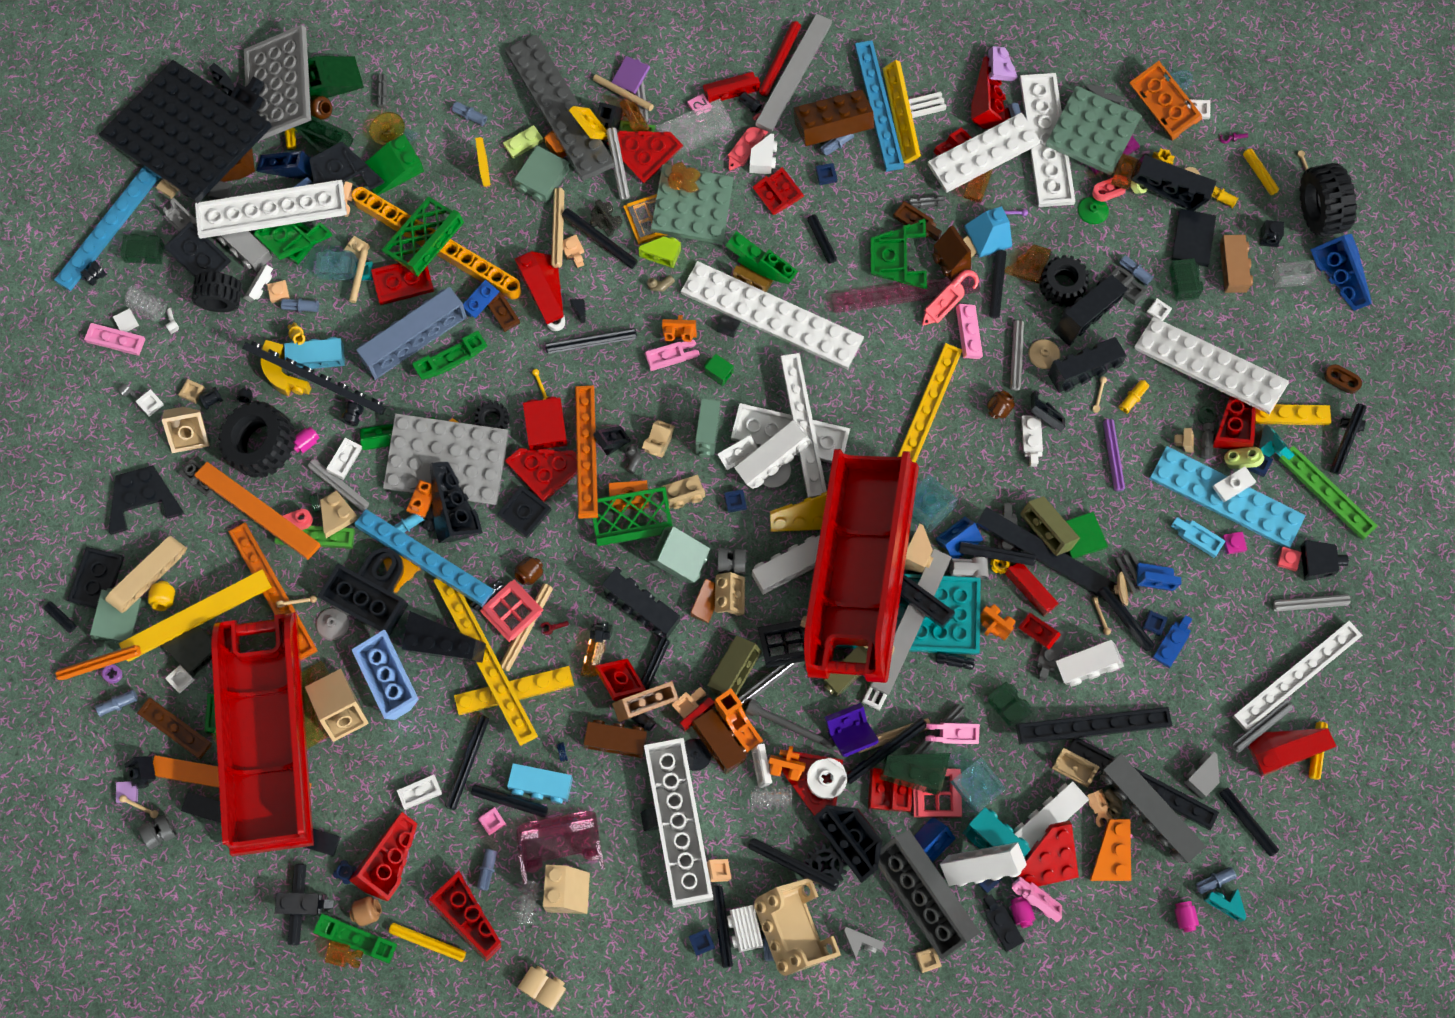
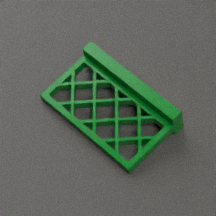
M428 196L385 245L382 252L410 269L418 277L464 224V221L458 211H452ZM429 204L435 206V211L426 212L425 209ZM447 213L449 215L445 220L439 221L440 214ZM436 215V222H426V217ZM423 218V224L414 226L416 219ZM437 226V230L434 233H427V228ZM424 229V235L415 237L414 231ZM406 232H411L412 238L402 239V235ZM425 240V244L422 247L416 248V241ZM412 242L413 249L403 250V244ZM400 245V251L393 253L389 251L393 246ZM413 254V258L409 262L404 260V255Z
M665 486L597 498L598 503L603 502L608 506L603 515L598 513L600 517L598 522L597 518H593L597 546L658 536L662 534L665 527L673 526ZM662 491L663 500L660 505L650 500L655 492ZM638 495L646 499L640 509L631 503L634 497ZM616 499H622L627 502L621 512L612 506ZM648 501L657 507L652 516L642 511ZM629 504L638 510L632 520L623 514ZM610 508L619 513L614 523L604 517ZM659 509L666 513L667 521L658 522L654 519ZM640 512L650 518L646 525L640 526L634 522ZM621 516L630 521V524L625 529H620L615 525ZM602 519L612 525L607 532L599 533L598 525Z

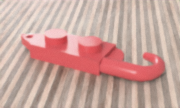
M761 113L756 114L753 120H756ZM750 127L746 130L728 154L729 171L745 165L751 156V148L762 141L768 131L757 127Z
M962 271L924 309L923 326L934 322L939 323L963 298L964 288L961 282L966 277L971 276L974 279L973 289L978 286L979 278L974 271Z

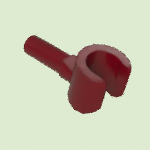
M565 621L551 625L548 622H544L540 626L542 628L549 626V630L543 632V634L550 635L553 633V630L568 626L569 623Z

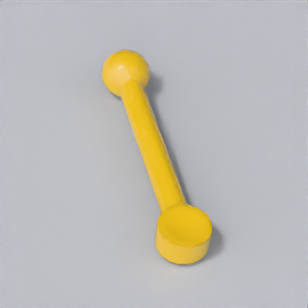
M533 369L532 374L536 377L544 397L543 400H546L548 396L540 380L539 370Z

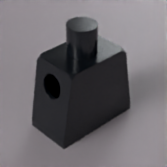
M1305 540L1300 546L1304 581L1335 576L1339 572V566H1348V555H1338L1335 544Z

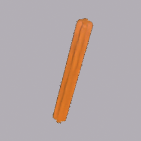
M133 645L59 669L55 672L57 680H65L140 656L141 648L139 645Z

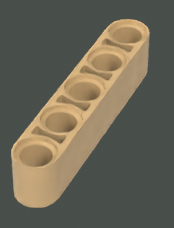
M172 536L167 537L111 590L106 597V602L119 612L124 613L184 555L187 547Z

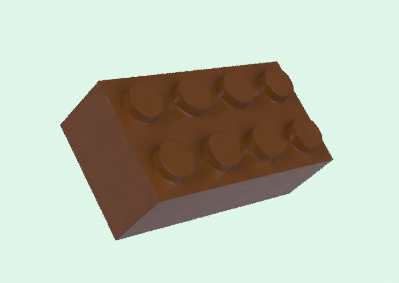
M862 89L793 108L795 125L805 147L874 128L873 110Z

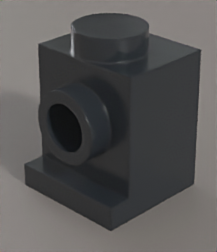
M1265 220L1260 229V246L1279 247V242L1284 236V222Z
M152 756L133 757L124 764L125 768H129L128 776L131 780V785L136 786L137 789L148 787L156 779Z

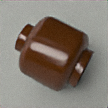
M324 96L310 98L311 119L324 120L331 116L332 104L328 98Z
M996 391L987 402L989 415L995 419L1006 418L1015 407L1014 397L1007 391Z
M525 557L516 565L514 576L519 583L532 585L543 575V564L538 558Z

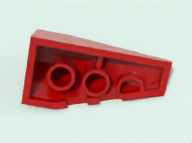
M987 56L983 58L971 104V119L983 129H991L1011 118L1009 109H1005L1003 104L1006 96L999 87L1002 81L989 79L991 68L988 66L989 58Z
M530 251L514 258L518 272L546 324L563 318L559 269L553 268L551 265V255Z
M1328 728L1264 732L1248 745L1262 777L1337 747Z
M401 812L364 858L349 881L363 892L389 901L400 885L401 875L407 862V854L412 845L417 823Z

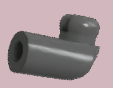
M628 445L625 448V453L630 462L626 471L634 474L641 462V456L635 446Z

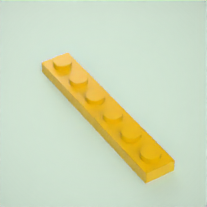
M895 60L882 69L903 163L908 164L921 157L901 63Z
M569 666L509 681L519 700L574 686ZM489 686L454 695L459 715L498 706Z

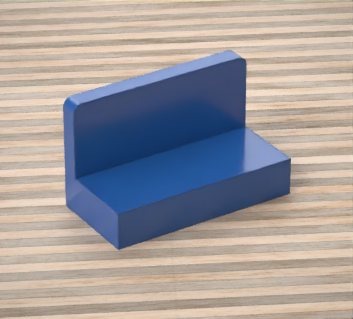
M963 517L935 538L937 543L947 550L949 556L952 557L951 559H959L964 555L959 552L961 542L979 544L983 540L975 522L967 517Z
M1143 563L1137 564V586L1174 591L1181 585V577L1174 576L1173 568Z
M934 817L914 835L932 863L956 839L950 829Z

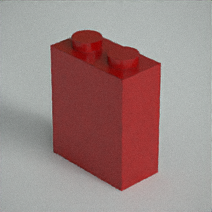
M552 396L546 398V400L538 401L537 399H531L523 403L530 450L568 446L561 398Z

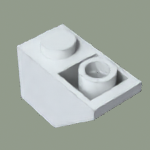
M774 134L768 135L751 148L749 173L771 174V169L775 168L776 157H773V152H777V141H774Z

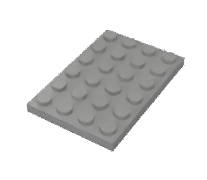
M303 25L297 26L245 48V87L253 76L264 82V86L259 94L264 100L256 114L269 121L272 125L259 141L310 121L306 27Z
M395 414L383 489L414 493L419 480L431 483V463L449 462L459 480V487L463 494L466 493L469 498L467 501L497 505L509 430Z

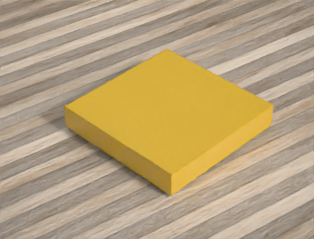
M573 106L569 109L570 113L591 139L606 140L608 138L606 129L590 108Z
M478 137L475 140L479 170L483 187L491 185L487 155L483 138Z

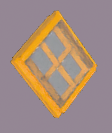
M657 194L623 206L638 245L667 236L666 234L651 232Z

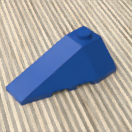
M1352 234L1343 235L1310 249L1317 267L1320 271L1324 270L1330 277L1328 279L1330 283L1336 284L1341 290L1340 295L1354 311L1372 304L1359 251Z

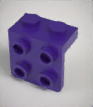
M861 702L824 717L829 736L843 757L874 746L879 742L878 737L867 722L865 710Z

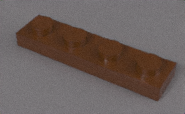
M150 697L137 712L138 715L198 759H201L213 744Z

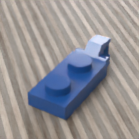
M1185 615L1180 624L1175 622L1171 626L1154 654L1153 659L1168 668L1172 666L1189 637L1191 630L1188 629L1192 618Z

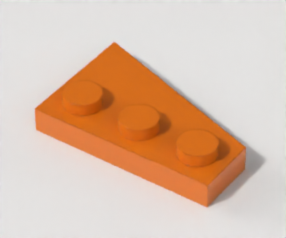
M1108 819L1090 881H1131L1130 819Z

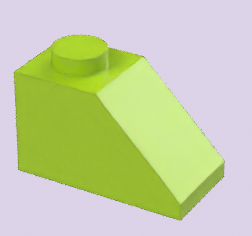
M663 236L641 245L638 249L639 257L674 268L681 251V242L676 238Z

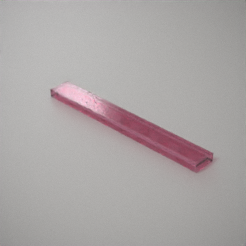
M971 276L966 277L961 282L964 294L980 292L979 283L975 289L972 288L974 279ZM948 277L927 280V289L899 284L831 294L834 313L935 299L951 281Z

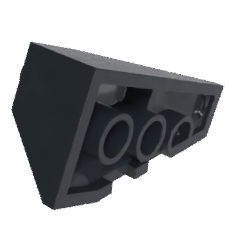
M449 462L431 463L433 517L438 543L454 542L483 533L479 516L467 501L469 499L467 494H463L459 487V480Z

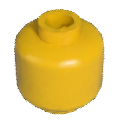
M166 581L152 584L148 594L149 605L156 611L167 610L174 603L175 589Z

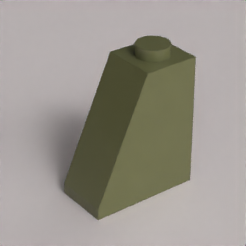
M857 646L842 662L866 663V648L864 646ZM830 673L829 678L824 679V688L830 695L834 694L838 697L862 675Z

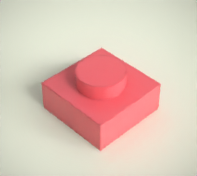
M1282 547L1277 566L1296 572L1302 552Z

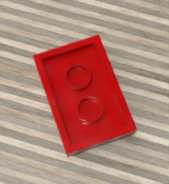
M400 263L371 270L380 305L434 292L428 266L418 277Z

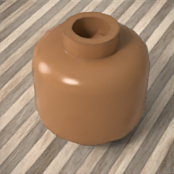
M368 896L353 902L349 914L353 922H356L359 926H365L378 921L382 908L377 899Z

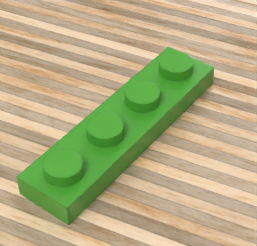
M310 526L302 530L319 542L321 547L353 549L354 528H343L328 538L324 535L323 526ZM275 537L276 544L286 545L280 539Z

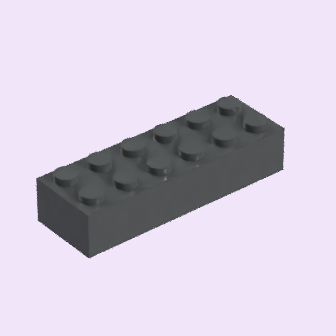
M1122 754L1116 755L1099 771L1102 774L1100 776L1102 781L1106 785H1112L1115 788L1114 794L1121 801L1125 800L1129 804L1127 808L1135 816L1138 815L1143 819L1141 823L1148 831L1156 833V840L1163 847L1166 846L1171 850L1169 854L1175 861L1189 863L1206 847Z
M909 829L893 838L881 848L878 867L941 960L980 933Z

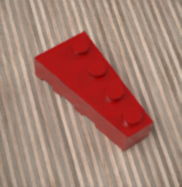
M1230 396L1213 448L1232 450L1253 447L1256 408Z
M458 871L429 898V903L487 962L501 948V941L474 898L460 871Z

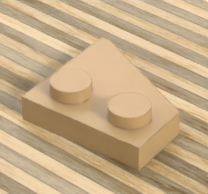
M337 490L320 500L323 530L326 538L358 520L356 513Z

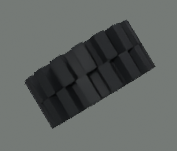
M488 400V404L483 402L482 407H477L478 411L474 413L476 425L499 429L508 428V423L510 422L509 415L502 403L498 404V401L495 400L492 403L491 400ZM496 413L499 416V421L494 425H489L485 422L486 415Z

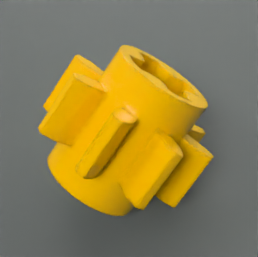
M1160 148L1158 153L1154 152L1152 155L1155 159L1173 165L1175 156L1171 155L1170 150Z

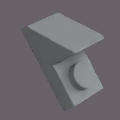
M845 927L843 933L854 959H856L861 945H864V950L874 954L876 951L881 952L884 942Z

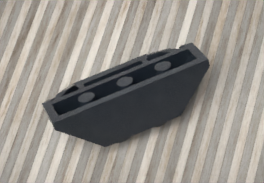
M826 805L813 817V820L861 883L878 870L882 839L858 808Z

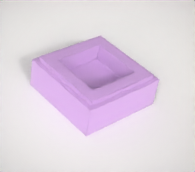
M131 781L116 782V803H122L119 801L121 795H126L127 799L138 802V789L136 786L131 785Z

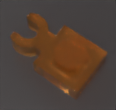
M330 941L325 962L345 967L347 962L352 967L359 968L361 961H357L355 958L361 959L364 952L360 950L352 952L349 951L350 945Z

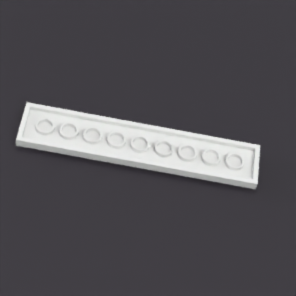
M699 261L695 264L681 290L682 295L847 370L864 339V336Z

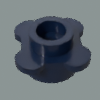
M343 860L333 875L336 879L339 878L344 884L348 885L351 883L349 879L357 867H352L348 864V861Z

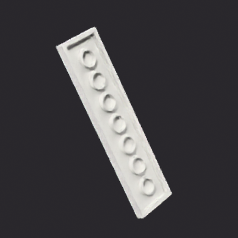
M1056 73L1020 75L1025 118L1040 139V144L1030 149L1038 207L1074 205L1075 195L1069 156L1045 146L1062 114Z
M342 180L195 203L197 231L200 239L347 215Z
M1155 317L1152 318L1134 346L1138 352L1269 415L1289 384L1288 380Z

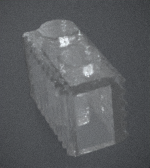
M1305 260L1303 262L1297 261L1296 263L1293 261L1292 263L1286 262L1285 264L1283 262L1281 264L1278 263L1272 272L1274 288L1311 285L1317 276L1313 260H1308L1307 262Z

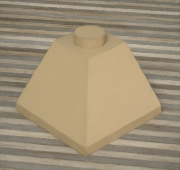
M187 407L164 410L162 422L172 453L210 446L200 410Z
M919 524L907 548L904 570L923 573L925 567L929 568L934 559L931 557L933 549L922 524Z

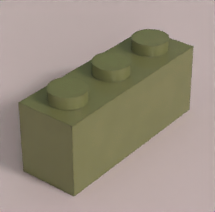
M1044 496L1029 501L1020 513L1055 556L1072 550L1080 539Z
M736 635L735 639L730 643L724 658L720 660L715 673L710 677L707 686L713 693L719 696L730 688L737 695L762 653L760 648L755 643Z

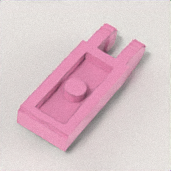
M695 340L691 342H677L646 351L645 357L650 371L700 356L698 350L686 353L683 351V349L694 347L696 345Z
M927 723L926 728L930 730L940 729V736L928 735L925 736V741L979 744L980 724Z

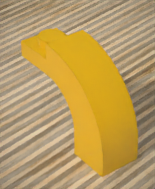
M265 340L262 350L268 352L271 349L279 353V358L284 360V345ZM261 358L262 370L274 389L286 396H289L291 390L298 395H303V393L309 395L311 386L308 381L290 377L282 372V367Z

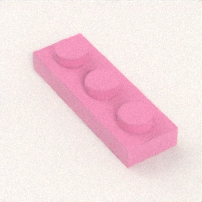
M958 304L956 306L963 358L980 359L983 357L976 306Z
M91 323L84 340L87 343L139 356L146 339L144 336Z

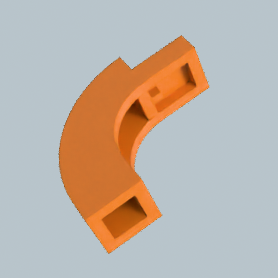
M732 688L714 700L724 723L732 730L735 738L745 748L746 752H749L763 742L742 709L743 704Z

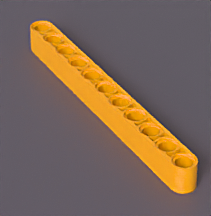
M358 187L352 192L354 203L358 209L397 232L411 217L408 213L366 188ZM418 219L414 222V226L423 224ZM427 228L428 234L436 231L433 228ZM424 229L414 231L415 237L419 233H424ZM411 232L403 234L407 238H412ZM450 239L437 254L440 258L483 283L487 280L497 290L502 292L505 297L509 299L520 297L521 287L518 279ZM425 240L416 241L415 243H417L420 246H423L425 244ZM449 251H455L453 254H448ZM464 260H471L468 263H463ZM480 269H486L484 272H478ZM495 278H501L499 281H493ZM510 287H516L513 291L508 290Z

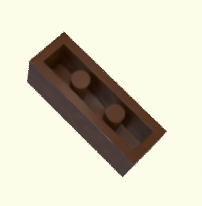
M712 708L695 719L692 723V728L726 775L745 762L747 752L741 744L738 745L735 741V735L730 728L727 729L723 724L724 720L719 712H715Z
M593 720V722H588L584 748L643 758L647 731H644L641 727L633 726L632 729L624 728L622 724L613 723V725H606L604 721Z

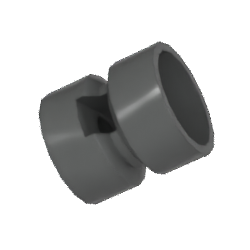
M719 547L718 572L728 573L730 570H733L734 573L745 574L746 549L735 548L734 551H731L730 548Z
M167 814L155 818L154 823L147 822L139 826L141 837L149 850L160 846L162 841L168 842L177 837L173 823Z

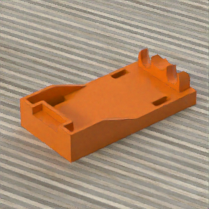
M1157 61L1129 82L1130 86L1148 107L1172 141L1190 126L1202 120V114L1160 61ZM1165 74L1169 77V81L1164 77ZM1141 92L1144 93V95L1146 96L1145 98L1142 97V95L1140 94ZM1186 101L1190 105V109L1185 104ZM1162 119L1166 121V125L1161 121Z

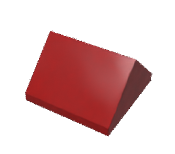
M628 658L595 666V670L615 702L646 690Z

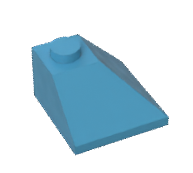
M1002 206L985 211L964 226L979 258L1012 247L1010 222Z

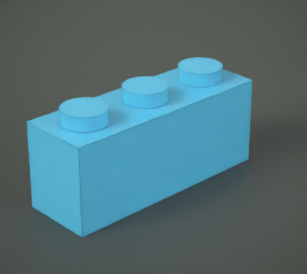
M330 337L327 340L310 339L301 345L295 344L294 341L284 344L285 360L288 357L296 361V366L303 368L304 365L311 369L345 366L344 344L341 338Z
M513 763L507 787L514 795L523 796V793L531 794V798L543 800V797L550 798V801L553 803L562 804L563 801L568 802L573 778L572 775Z

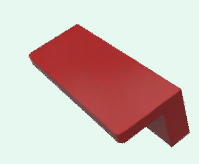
M754 72L703 85L706 99L710 104L738 97L743 92L750 94L760 89L758 76L755 77Z
M1016 563L1007 568L1006 576L1043 617L1059 604L1024 564Z

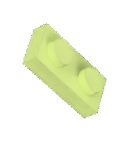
M533 125L503 142V145L514 159L544 142V140Z

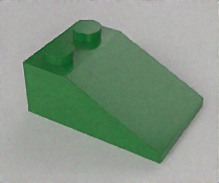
M405 134L388 142L365 162L385 181V183L372 189L377 196L424 172L422 162Z

